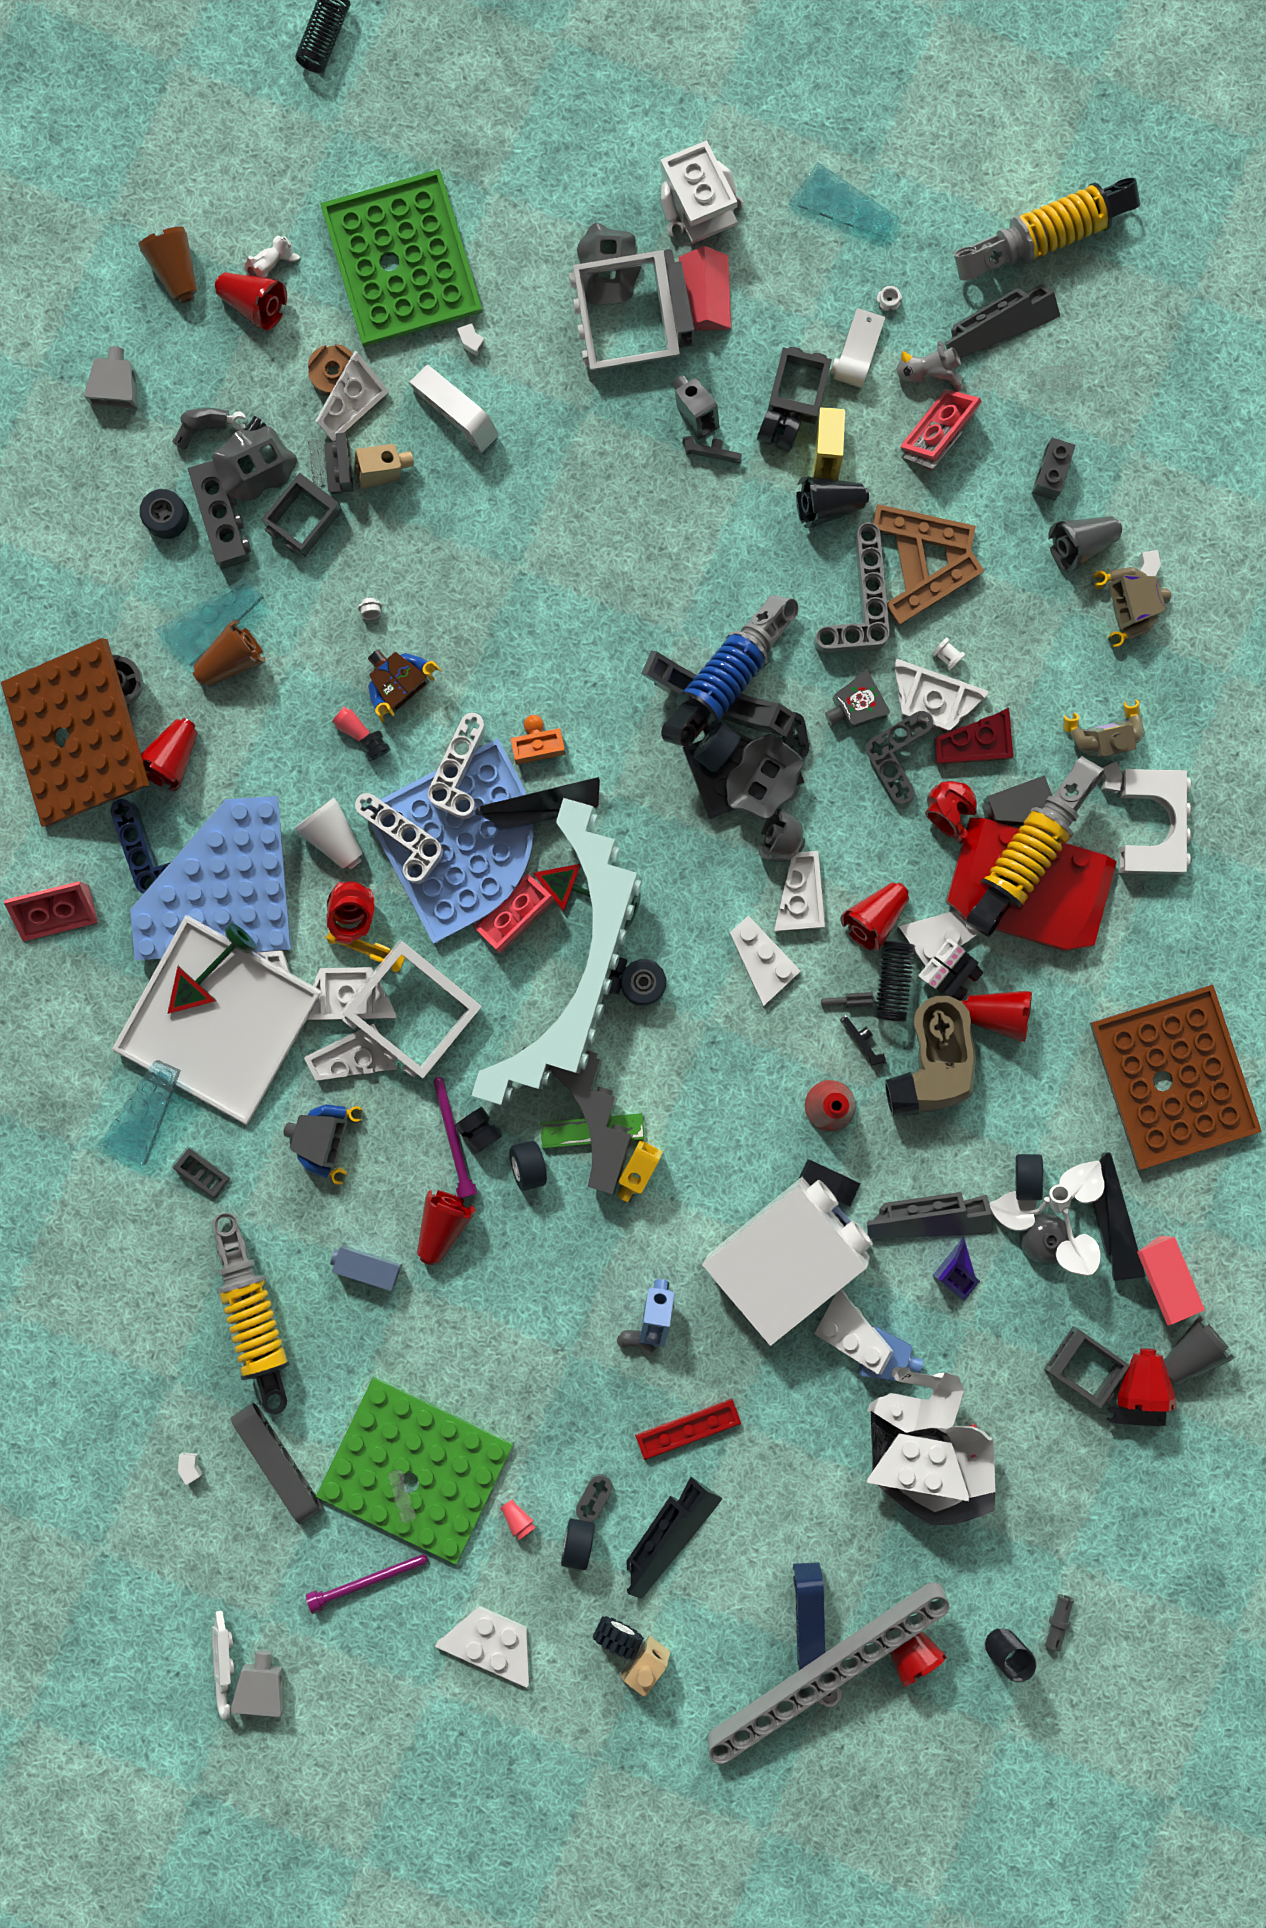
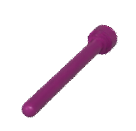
M436 1077L433 1083L459 1180L456 1193L458 1199L478 1194L476 1184H473L472 1179L469 1180L444 1080L442 1077Z
M421 1554L323 1593V1591L318 1592L315 1590L307 1593L306 1601L312 1614L323 1611V1607L327 1606L328 1602L425 1565L428 1558L426 1555Z

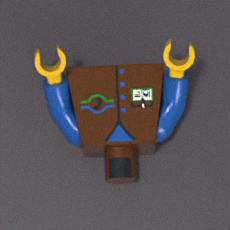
M379 649L368 657L370 663L376 668L369 674L371 678L368 685L370 701L381 722H384L383 716L387 713H391L393 717L400 707L429 683L428 678L431 681L435 680L432 673L436 670L440 672L442 670L434 661H427L422 657L408 653L400 655L397 652L386 658Z

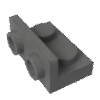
M335 433L336 442L324 444L329 493L353 492L350 442L346 433Z

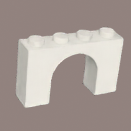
M1125 769L1122 771L1123 779L1120 788V798L1151 799L1158 802L1168 813L1170 829L1165 840L1159 845H1125L1119 848V873L1167 875L1186 873L1190 867V854L1187 853L1190 829L1187 828V818H1189L1191 811L1190 803H1187V793H1189L1191 786L1190 778H1187V770Z

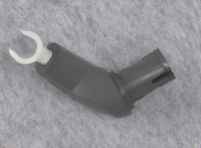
M209 407L186 410L180 417L182 424L172 442L175 445L180 443L178 447L186 450L195 431L208 427L227 428L228 423H232L236 430H244L246 428L245 424H238L235 420L238 418L246 419V416L240 411L235 412L231 416L228 410Z

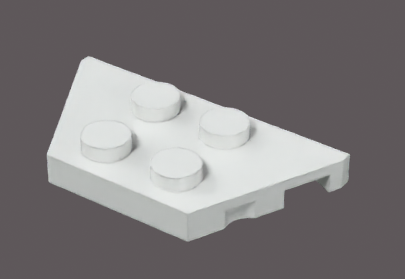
M896 659L894 663L901 716L907 718L918 711H926L932 715L934 727L946 732L952 730L989 692ZM919 716L917 718L918 722L923 724L929 721L928 717L922 718Z
M372 967L320 968L313 986L323 992L307 1020L343 1019L345 1015L341 1013L342 1009L374 972V969ZM380 981L354 1011L361 1019L397 1018V1014Z
M899 1433L867 1478V1483L969 1501V1495L954 1448L950 1442Z
M478 1606L469 1616L460 1621L436 1643V1648L526 1688L529 1685L527 1627Z

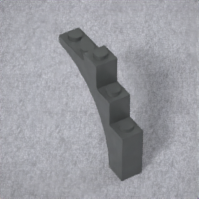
M587 1050L586 1054L589 1055L588 1063L585 1070L581 1069L580 1074L550 1065L549 1070L570 1090L580 1105L588 1124L592 1144V1168L588 1187L609 1194H615L633 1135L627 1133L629 1128L614 1124L613 1128H609L618 1098L612 1096V1090L599 1086L597 1091L594 1090L602 1060L597 1059V1053Z

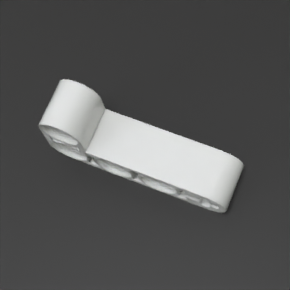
M426 365L409 382L411 388L423 400L463 432L467 441L472 446L475 445L479 453H482L499 436L497 429L486 412L429 365Z
M468 713L462 718L428 790V798L436 808L460 819L471 818L476 809L472 797L458 790L485 733L484 721L476 713ZM476 722L479 728L472 730L470 737L473 741L467 738L470 733L468 724L473 725ZM467 744L469 751L465 755H458L456 753L458 745ZM456 767L458 774L454 778H447L445 776L447 768ZM442 789L447 792L445 800H434L436 791ZM462 800L470 802V808L466 812H459L457 810V804Z
M370 793L361 794L355 802L357 812L364 819L413 852L404 864L403 873L411 883H423L443 856L441 844ZM365 802L371 803L379 811L377 816L371 810H365L363 804ZM388 815H393L396 818L394 825L391 827L383 826V819ZM408 830L416 831V838L412 842H406L403 839L404 833ZM430 844L436 845L437 853L432 857L425 856V848ZM415 865L421 866L422 874L417 878L410 877V868Z

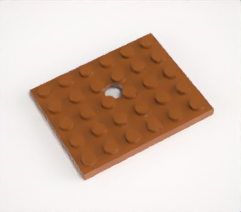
M100 638L1 682L41 827L51 826L149 786L108 639ZM60 728L67 729L69 733L65 747H60L56 742V733Z
M1214 985L1090 1023L1137 1170L1262 1132ZM1159 1071L1169 1073L1172 1078V1084L1166 1091L1156 1089L1153 1084V1077Z

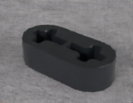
M794 712L796 713L795 722H800V725L796 728L797 734L793 735L792 727H790L787 737L783 738L784 743L790 748L794 747V739L798 738L799 746H804V750L799 755L803 760L809 752L804 717Z

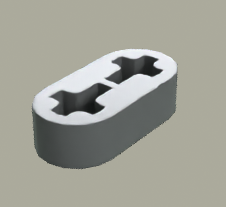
M596 1474L590 1479L576 1507V1514L580 1520L592 1522L599 1516L612 1490V1482L607 1475ZM601 1480H604L607 1490H601L596 1497L594 1495L596 1491L594 1483H600ZM592 1499L595 1501L592 1506V1510L595 1512L585 1516L581 1506H587Z

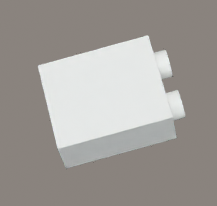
M801 1177L712 1250L702 1264L770 1346L868 1266L870 1256L866 1250L873 1245L871 1239L854 1220L846 1226L839 1221L831 1211L838 1205V1201L828 1187L820 1180H817L810 1186Z

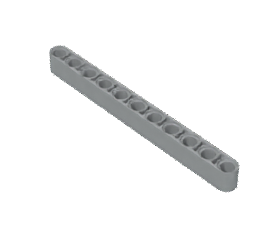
M936 1582L924 1585L712 1729L707 1736L711 1760L717 1764L729 1762L945 1616L949 1611V1602L943 1586Z

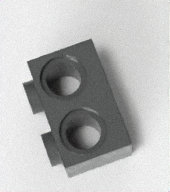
M1056 438L1050 439L1044 450L1032 494L1054 501L1057 499L1065 482L1075 444Z

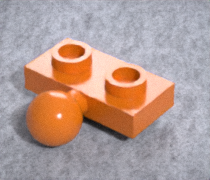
M537 715L528 716L524 720V729L528 735L510 738L515 764L566 755L560 728L541 732L544 727L543 720Z

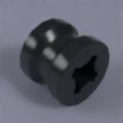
M381 731L373 732L359 741L360 747L367 752L366 757L368 761L376 760L390 751L389 745L382 740L383 735Z

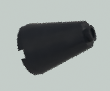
M810 476L801 477L798 481V485L802 484L801 491L796 492L797 510L800 520H805L807 523L803 525L805 528H813L864 509L866 503L869 502V491L862 483Z

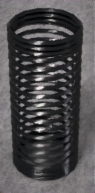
M317 0L295 55L296 61L303 68L314 73H323L325 71L338 34L348 13L347 11L350 8L349 0H341L346 6L337 0L332 1L338 4L330 0ZM305 56H307V57H309L310 59H312V60L318 62L319 64H316V63H314V62L308 60Z
M896 941L884 942L882 947L884 950L882 954L884 956L881 957L883 965L880 966L882 968L880 973L882 974L879 975V982L881 983L878 984L880 987L878 991L880 992L877 993L879 997L876 998L879 1000L876 1002L879 1006L875 1007L878 1009L875 1010V1018L907 1021V1012L883 1008L908 1010L907 1007L887 1005H909L908 1003L885 999L909 1001V999L883 994L910 996L907 993L886 991L910 992V989L884 985L911 987L909 984L887 982L911 983V980L885 976L912 978L911 975L888 973L912 974V971L886 967L913 969V967L885 962L913 965L914 963L910 961L887 959L914 960L913 957L896 956L886 953L914 956L916 947L914 944Z
M1001 1628L989 1633L985 1641V1649L1004 1675L1017 1683L1029 1680L1036 1670V1659L1033 1653L1011 1630ZM1015 1650V1653L1010 1658L1006 1659V1657Z

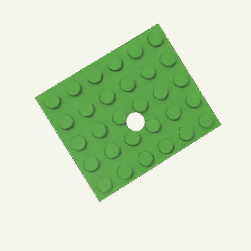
M440 169L320 203L363 347L483 313ZM386 254H393L399 258V265L393 271H386L380 266V262Z
M373 1377L316 1497L451 1563L457 1564L513 1443ZM410 1472L417 1476L419 1486L415 1491L405 1492L400 1488L399 1478L402 1474Z

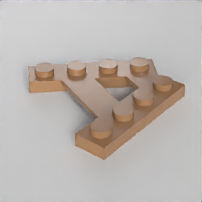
M877 504L873 524L877 525L880 533L896 537L906 590L887 602V610L898 627L984 573V569L971 551L975 525ZM922 542L945 547L948 565L929 577Z

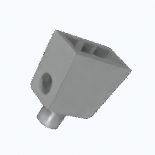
M111 346L109 347L108 359H94L84 397L90 405L138 409L136 371L130 361L123 360V348Z
M256 1651L254 1664H245L242 1668L230 1713L281 1717L285 1709L282 1667L270 1666V1651Z

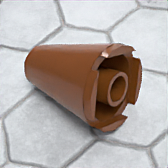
M184 227L167 228L163 230L164 234L156 236L153 233L142 239L138 243L140 252L173 300H179L180 303L193 300V295L197 293L188 235Z
M234 619L194 664L193 668L195 671L193 676L201 685L211 686L265 662L266 658L259 655L263 650L247 628L241 630L237 626L240 624L238 620Z

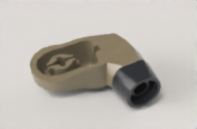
M935 996L925 1000L915 1011L913 1023L919 1043V1070L914 1074L908 1072L885 1080L886 1096L892 1116L919 1115V1112L938 1111L955 1106L972 1096L976 1062L975 1048L971 1033L969 1010L961 1001L950 996Z

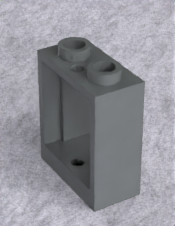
M783 347L768 409L781 413L783 417L789 416L799 421L816 425L832 359L827 358L822 353L809 354L797 347ZM786 361L823 370L814 405L778 397Z
M299 472L262 518V521L266 526L265 531L276 540L280 537L286 542L284 546L292 553L297 555L300 552L306 557L343 510L339 502ZM301 492L328 511L302 544L276 524Z
M1073 1326L1044 1369L1101 1408L1112 1400L1114 1396L1112 1391L1118 1383L1121 1384L1130 1365ZM1083 1341L1115 1363L1094 1395L1062 1374V1371Z

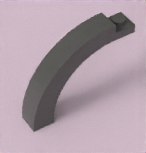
M657 651L650 652L641 673L652 680L655 686L675 697L683 692L696 676V674ZM740 694L734 703L729 706L727 712H724L722 718L754 730L787 737L796 713L780 703Z

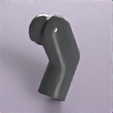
M625 1330L617 1337L619 1347L638 1346L646 1357L656 1349L654 1345L639 1343L641 1332L639 1330Z

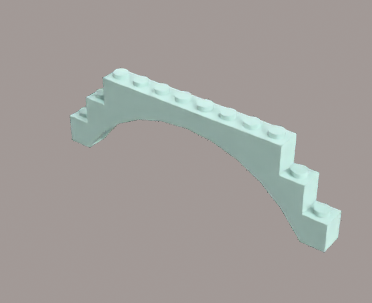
M563 798L556 821L578 855L587 877L593 907L592 942L587 966L579 986L559 1019L536 1042L512 1058L479 1070L471 1096L506 1106L507 1101L510 1102L514 1094L515 1087L512 1086L513 1081L543 1090L544 1085L547 1086L551 1078L552 1071L549 1070L550 1065L580 1074L581 1069L585 1070L589 1055L586 1054L588 1045H592L595 1040L596 1030L593 1028L596 1019L600 1020L603 1014L604 1005L601 1002L604 994L608 995L612 983V980L609 979L611 969L615 970L617 967L619 955L616 953L619 945H623L626 938L627 930H624L626 920H631L634 905L631 904L634 895H639L642 881L639 880L640 876L636 872L612 866V862H617L620 853L616 840L590 832L591 829H595L598 821V815L593 806Z

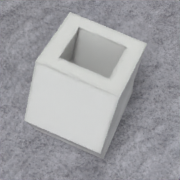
M472 323L458 328V334L464 349L478 356L485 345V339L475 333Z
M1158 550L1142 552L1139 556L1141 565L1139 570L1146 573L1147 576H1156L1161 566Z
M1116 761L1102 767L1105 769L1102 777L1101 790L1113 793L1120 791L1123 774Z
M182 1452L179 1455L178 1473L185 1485L203 1475L198 1466L199 1454Z

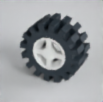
M608 1616L601 1617L592 1636L593 1640L597 1644L602 1645L604 1649H608L611 1653H616L620 1657L623 1656L625 1659L630 1658L631 1660L635 1659L644 1640V1637L637 1633V1630Z

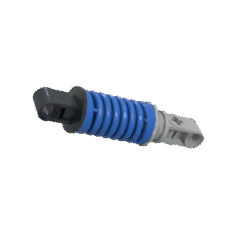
M771 595L760 610L753 615L750 622L743 626L741 631L728 634L724 643L711 657L710 661L705 664L704 668L700 670L698 675L695 676L693 682L676 697L678 709L664 723L661 730V736L665 742L689 747L703 729L712 730L718 725V721L722 718L724 712H727L729 706L745 690L746 685H749L752 678L757 675L762 667L764 668L767 665V652L771 650L773 643L780 638L782 632L791 621L796 618L799 607L795 599Z

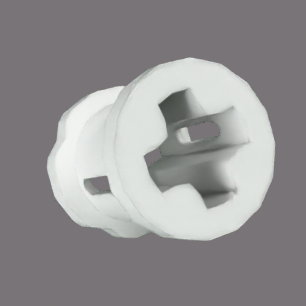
M945 638L933 651L932 655L934 657L938 656L948 665L947 669L951 671L966 654L964 652L960 653L949 643L950 639Z

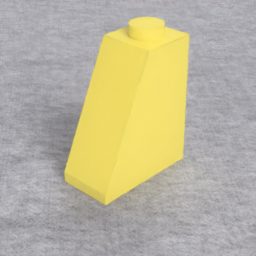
M820 407L812 477L839 479L844 445V409Z

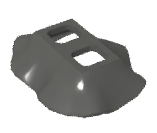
M600 223L592 224L577 247L580 264L636 255L635 236L627 231L609 229ZM615 241L617 243V252L615 254H602L600 252L601 242ZM641 266L618 269L614 279H602L599 277V273L582 275L586 301L593 305L622 303L629 300L633 295L634 285Z
M264 426L254 431H236L226 444L213 453V464L225 493L230 497L243 500H254L261 496L265 489L284 485L297 463L296 455L285 447L278 434L269 426ZM267 445L272 447L277 457L275 461L269 464L264 462L259 452L261 448ZM244 456H249L255 466V471L249 474H244L238 464V459Z
M772 734L764 735L750 742L743 750L741 763L729 773L727 778V800L729 806L732 809L742 810L762 819L772 818L784 803L794 797L798 776L803 767L802 758L787 744ZM769 760L780 767L775 778H770L761 772L765 761ZM753 782L766 787L767 792L762 800H757L748 794V790Z

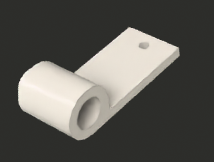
M859 308L856 309L841 358H835L830 372L835 374L834 380L859 388L863 387L885 320L884 316Z

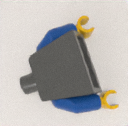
M325 1104L310 1110L308 1115H300L297 1124L288 1122L285 1125L284 1136L292 1139L290 1149L297 1154V1159L306 1171L324 1178L329 1176L337 1185L343 1184V1181L337 1180L334 1175L338 1172L347 1175L345 1169L336 1168L348 1120L344 1118L349 1117L352 1122L361 1121L362 1119H354L351 1116L353 1110L363 1111L360 1107L355 1106L348 1110L345 1106Z

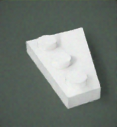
M354 351L315 420L333 442L336 440L335 433H344L389 392L357 351Z
M957 910L898 926L907 942L916 946L914 951L924 966L932 958L939 961L934 955L948 938L962 946L980 933L966 924V921Z
M749 915L729 933L763 1006L801 972Z
M840 1289L835 1294L814 1334L870 1370L882 1375L894 1351L876 1329L862 1316V1312L848 1299L847 1294Z

